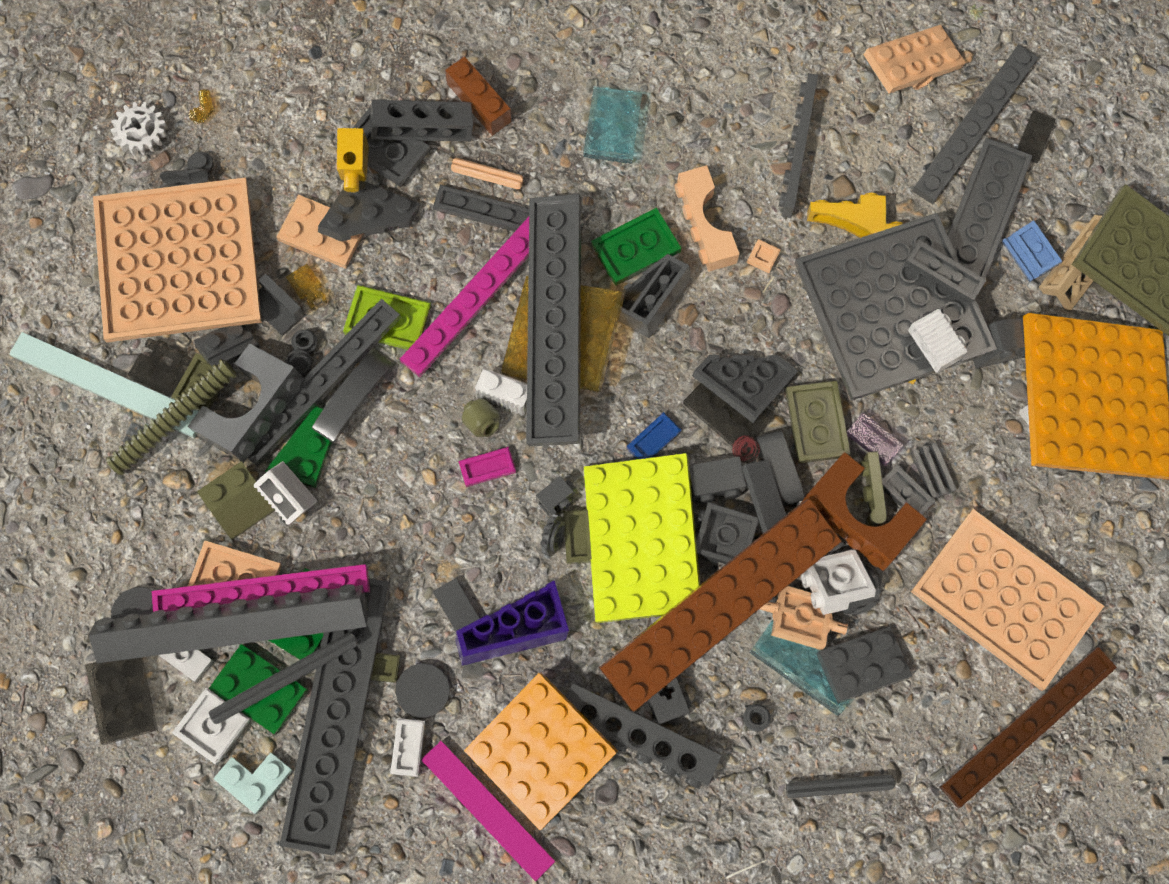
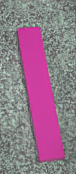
M442 741L421 759L535 882L555 863V860Z

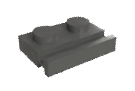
M245 325L219 328L194 340L195 347L211 367L214 364L218 365L220 359L226 360L230 365L235 363L249 344L259 348V343L253 339V335Z

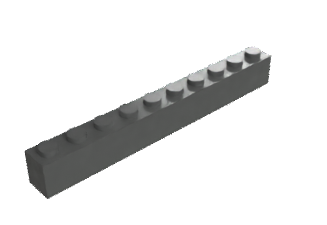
M348 584L336 589L327 590L326 588H319L307 593L291 592L285 596L277 597L268 595L255 600L246 601L245 599H239L232 603H210L204 607L197 608L187 606L175 611L165 612L164 610H158L151 614H130L124 618L116 619L107 617L95 621L88 636L96 662L104 663L362 628L367 626L369 610L363 585L354 586Z

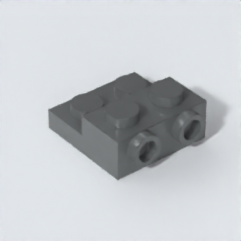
M708 502L705 510L700 509L696 524L701 525L698 534H695L697 557L715 564L718 562L727 564L752 543L758 517Z

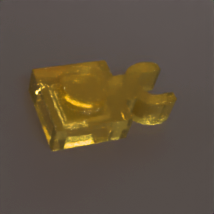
M308 264L286 276L287 281L300 300L307 296V303L312 311L316 310L313 303L315 299L319 298L324 304L328 303L325 294L318 290L322 285Z

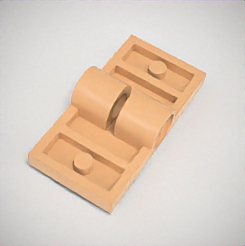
M941 24L868 48L863 54L889 94L910 86L914 90H919L928 85L935 77L961 69L966 63Z

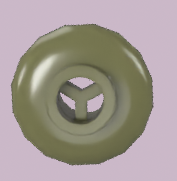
M486 399L471 400L464 406L462 423L476 437H489L498 430L500 414Z

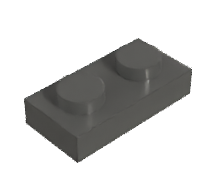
M898 464L882 479L883 490L901 507L907 502L922 515L935 502Z

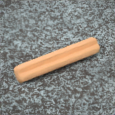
M457 157L453 159L451 164V170L455 173L514 189H521L523 184V176Z

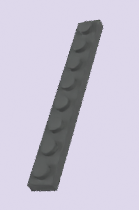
M1019 44L914 186L912 190L914 193L933 205L1039 58L1038 56Z
M381 299L304 377L305 380L299 390L292 396L283 412L279 414L270 426L269 431L262 437L254 448L253 453L248 456V459L258 466L401 319L400 314Z

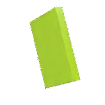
M357 285L343 333L346 335L383 299L400 314L401 319L378 343L408 350L424 332L431 303Z

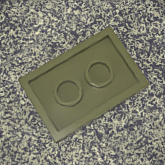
M837 381L786 387L785 393L798 464L838 459L844 452L850 456Z

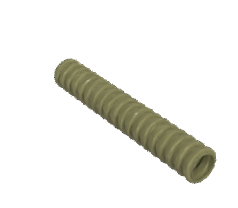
M223 359L219 360L218 365L214 364L212 370L206 371V376H200L201 380H196L193 387L189 386L187 388V392L183 391L181 397L177 396L175 398L176 402H170L169 408H163L162 414L158 413L156 419L152 418L150 424L146 423L143 430L139 429L137 435L133 434L131 436V441H125V446L121 445L119 451L115 450L112 453V457L108 456L106 460L110 468L117 474L124 475L125 469H131V464L135 465L138 462V458L142 459L144 453L148 454L150 448L156 447L155 443H161L162 437L166 438L169 435V431L173 432L175 426L179 427L181 421L187 420L186 416H192L193 410L197 411L200 408V404H206L205 400H210L213 393L216 395L219 388L223 389V384H229L231 377H237L236 371Z

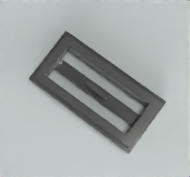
M937 443L911 452L926 491L933 499L957 490ZM930 452H932V454H933V457H934V459H935V461H936V464H937V466H938V468H939V471H940V473H941V475H942V478H943V480H944V482H945V485H946L947 489H945V487H944V485H943V482H942V480H941V478H940V475H939V473H938V471H937V468H936V466H935V464H934V461H933V459H932V457H931ZM922 454L925 457L929 470L937 485V488L939 490L938 492H935V489L932 485V482L920 457V455Z

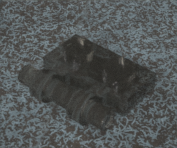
M148 338L145 342V347L152 350L150 357L140 353L128 376L171 397L184 375L180 371L183 365L188 367L193 358L189 357L187 352L180 349L176 351L168 347L167 343L161 340L155 341ZM163 356L173 360L170 366L160 362Z

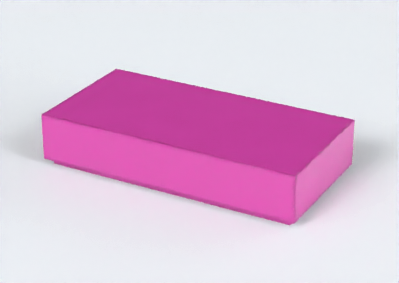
M509 447L458 461L466 487L516 473Z

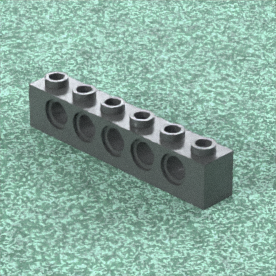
M572 683L566 698L580 712L585 707L595 709L597 716L589 722L607 740L611 741V744L618 751L625 753L626 749L636 753L635 758L648 765L652 761L661 766L660 771L672 777H675L677 773L686 778V784L696 789H700L701 786L706 788L709 785L722 755ZM609 719H617L621 724L620 731L617 733L609 732L606 729V722ZM634 731L643 732L646 737L645 743L642 745L634 744L630 738L631 733ZM658 743H666L670 747L669 756H658L655 751L656 745ZM683 755H690L694 758L695 766L693 769L688 770L682 767L680 759Z

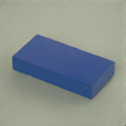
M663 412L626 446V449L637 460L653 458L675 439L682 430Z

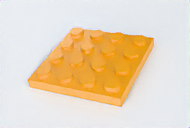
M542 672L538 673L464 750L540 831L618 752Z

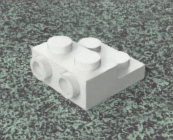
M855 549L823 556L801 574L803 586L805 588L810 587L812 591L811 602L815 609L820 608L823 615L846 610L850 602L875 597L876 589Z

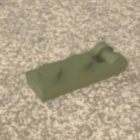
M868 452L863 461L860 462V465L865 468L861 473V476H865L866 480L863 496L865 502L869 503L870 515L866 519V525L878 527L885 522L887 517L878 452Z

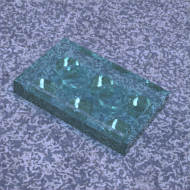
M594 86L583 157L632 164L642 93Z

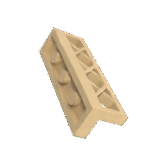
M1100 215L1093 216L1062 256V263L1053 268L1039 286L1043 294L1057 296L1065 310L1071 311L1093 282L1088 276L1081 281L1082 272L1074 267L1072 263L1102 216ZM1073 285L1072 295L1068 299L1065 293Z

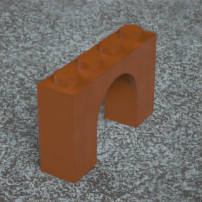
M844 452L809 491L803 501L810 499L835 533L845 539L851 548L863 554L873 566L884 571L927 519L906 502L891 521L883 526L872 527L856 520L847 508L846 493L865 468Z

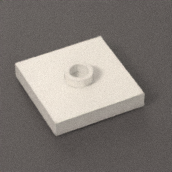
M205 688L172 733L215 765H218L251 719L239 712L219 724H214L209 716V711L226 701L208 688Z

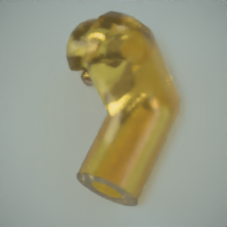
M207 89L198 92L200 105L188 113L189 119L196 124L204 123L213 112L211 94Z

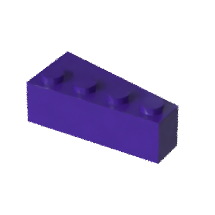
M555 581L546 584L545 587L536 592L533 591L525 595L524 598L512 604L505 605L501 610L491 615H486L457 630L455 642L461 665L464 666L565 641L569 629Z

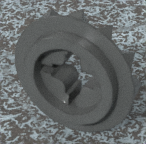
M553 514L544 526L540 543L542 546L541 551L550 557L558 552L564 540L565 523L561 515Z

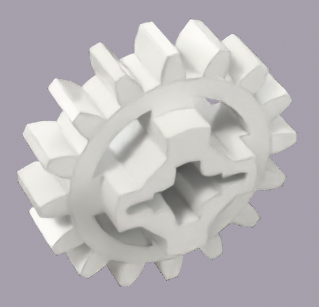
M133 102V108L130 109L126 105L123 106L125 112L117 111L116 115L119 119L111 121L114 126L111 129V133L116 144L120 145L124 152L129 150L134 156L137 151H140L142 156H144L146 149L155 152L153 146L155 144L162 146L160 138H166L167 136L164 131L167 129V125L162 113L158 112L154 105L149 108L146 102H143L141 107H138L137 103Z

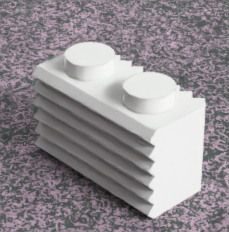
M940 309L912 323L908 329L936 373L960 361L967 353L965 340L962 336L956 335L948 315L942 314Z
M483 368L475 387L477 399H486L492 405L496 404L497 407L501 406L502 409L506 408V411L510 410L511 413L515 411L516 414L520 413L523 416L527 409V384Z
M283 461L266 472L254 484V488H258L261 496H265L268 504H272L275 512H279V516H282V520H285L288 525L317 502L315 497Z

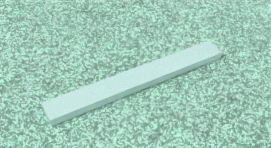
M21 332L9 353L15 359L150 419H156L158 413H163V408H169L170 402H176L174 399ZM193 410V415L186 416L187 420L181 421L179 427H174L175 430L195 438L196 434L187 426L199 411Z

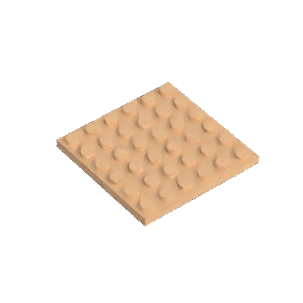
M246 177L93 196L103 337L106 343L262 323Z

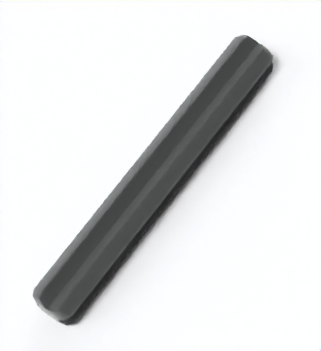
M891 774L794 782L786 784V794L788 798L883 791L894 789L895 782Z

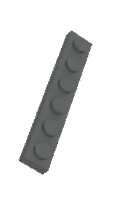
M808 73L806 82H801L798 96L803 97L802 104L797 103L794 118L799 119L798 126L793 125L791 140H794L795 143L794 148L789 147L787 162H790L791 165L790 170L785 169L782 183L787 185L786 192H781L778 207H783L782 217L791 218L795 208L818 79L816 74Z

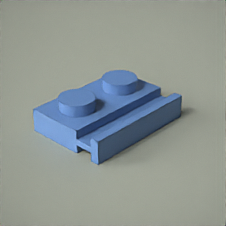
M1035 221L1030 222L1010 237L1002 240L1003 245L1029 283L1062 263V260Z

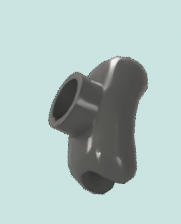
M204 169L164 171L160 173V178L163 181L160 188L208 182V173Z

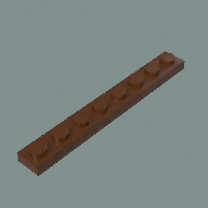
M1099 647L1092 650L939 786L957 808H961L1117 667Z

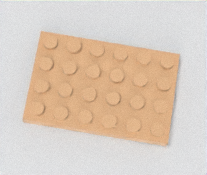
M974 509L970 511L910 591L1041 691L1046 689L1104 607V605Z

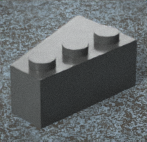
M667 254L644 271L643 275L632 284L628 283L623 287L624 290L616 296L605 300L607 314L650 338L690 282L689 265Z
M1057 313L1048 314L1050 316H1058ZM1023 318L994 321L988 325L997 350L992 354L974 359L973 362L975 368L978 369L1025 358Z

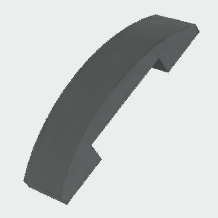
M374 351L370 353L338 388L320 413L312 429L334 443L348 426L349 419L377 384L380 386L392 371L394 364Z

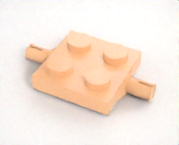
M785 587L778 593L775 603L768 601L760 608V610L773 614L771 636L823 650L826 647L827 635L830 630L843 635L847 632L848 624L833 620L832 613L823 615L820 608L815 609L813 607L811 592L794 587Z

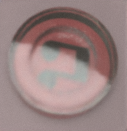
M741 436L733 443L732 453L734 457L740 456V461L743 463H750L759 455L760 447L758 442L749 436Z

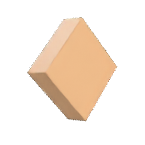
M758 239L747 263L770 273L781 249Z

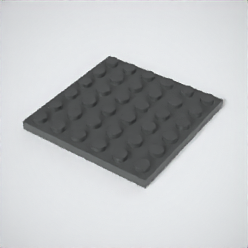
M938 213L795 260L796 268L851 401L936 373L908 329L912 323L937 309H940L942 314L948 315L952 322L953 331H955L957 336H962L967 345L966 355L960 361L947 368L992 354L997 350L976 299L971 304L905 264L919 240L959 263Z

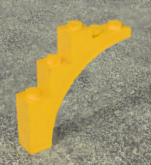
M876 193L860 195L857 204L851 201L829 203L826 200H817L810 202L807 210V221L829 224L844 229L859 238L903 224L898 221L886 224V196H879Z

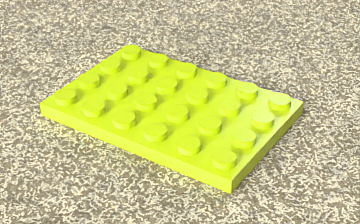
M684 453L585 466L584 479L591 543L595 622L604 623L663 616L700 586L688 455Z

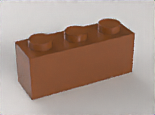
M465 56L445 70L447 85L462 102H471L472 114L492 136L511 123V108Z

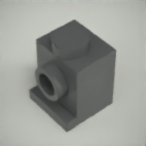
M559 476L536 495V502L551 517L553 514H557V510L562 512L573 503L571 499L577 492V489L570 480L564 481Z

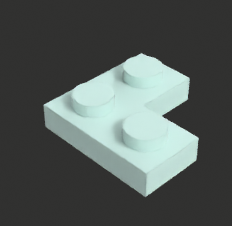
M270 752L254 773H251L235 758L231 757L213 779L254 814H258L293 770Z

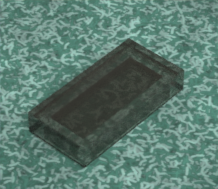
M1033 110L1016 149L1033 155L1031 162L1037 164L1056 119Z

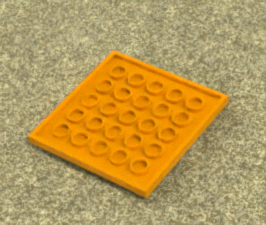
M1035 313L1025 314L1023 316L1031 466L1169 480V401L1163 332L1158 329Z

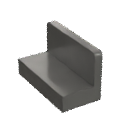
M264 274L258 280L262 287L259 289L261 316L280 335H284L304 317L301 307L267 274Z

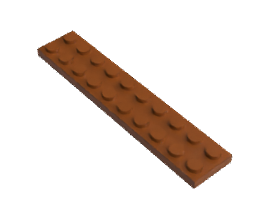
M806 499L598 668L634 712L842 541L812 501Z

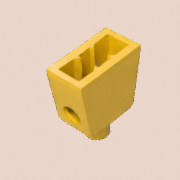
M337 128V171L340 179L344 181V191L358 192L359 181L367 180L369 145L363 128Z

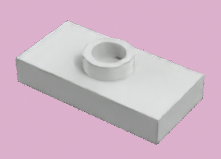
M199 650L159 655L196 683L213 662L212 659Z
M397 719L390 774L411 777L419 776L425 721Z

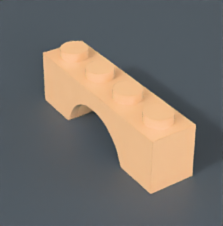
M707 165L679 173L677 183L674 185L678 198L682 197L684 203L682 206L683 214L686 220L690 219L692 228H690L693 241L699 244L700 250L698 254L702 265L706 264L708 272L737 264L740 254L732 232L722 231L713 227L706 220L703 213L704 205L713 198L715 190Z

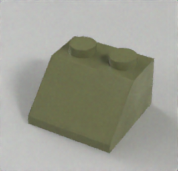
M242 461L197 491L231 540L275 511V508H272V504H268V500H265V496H261V492H258V488H254L256 481Z

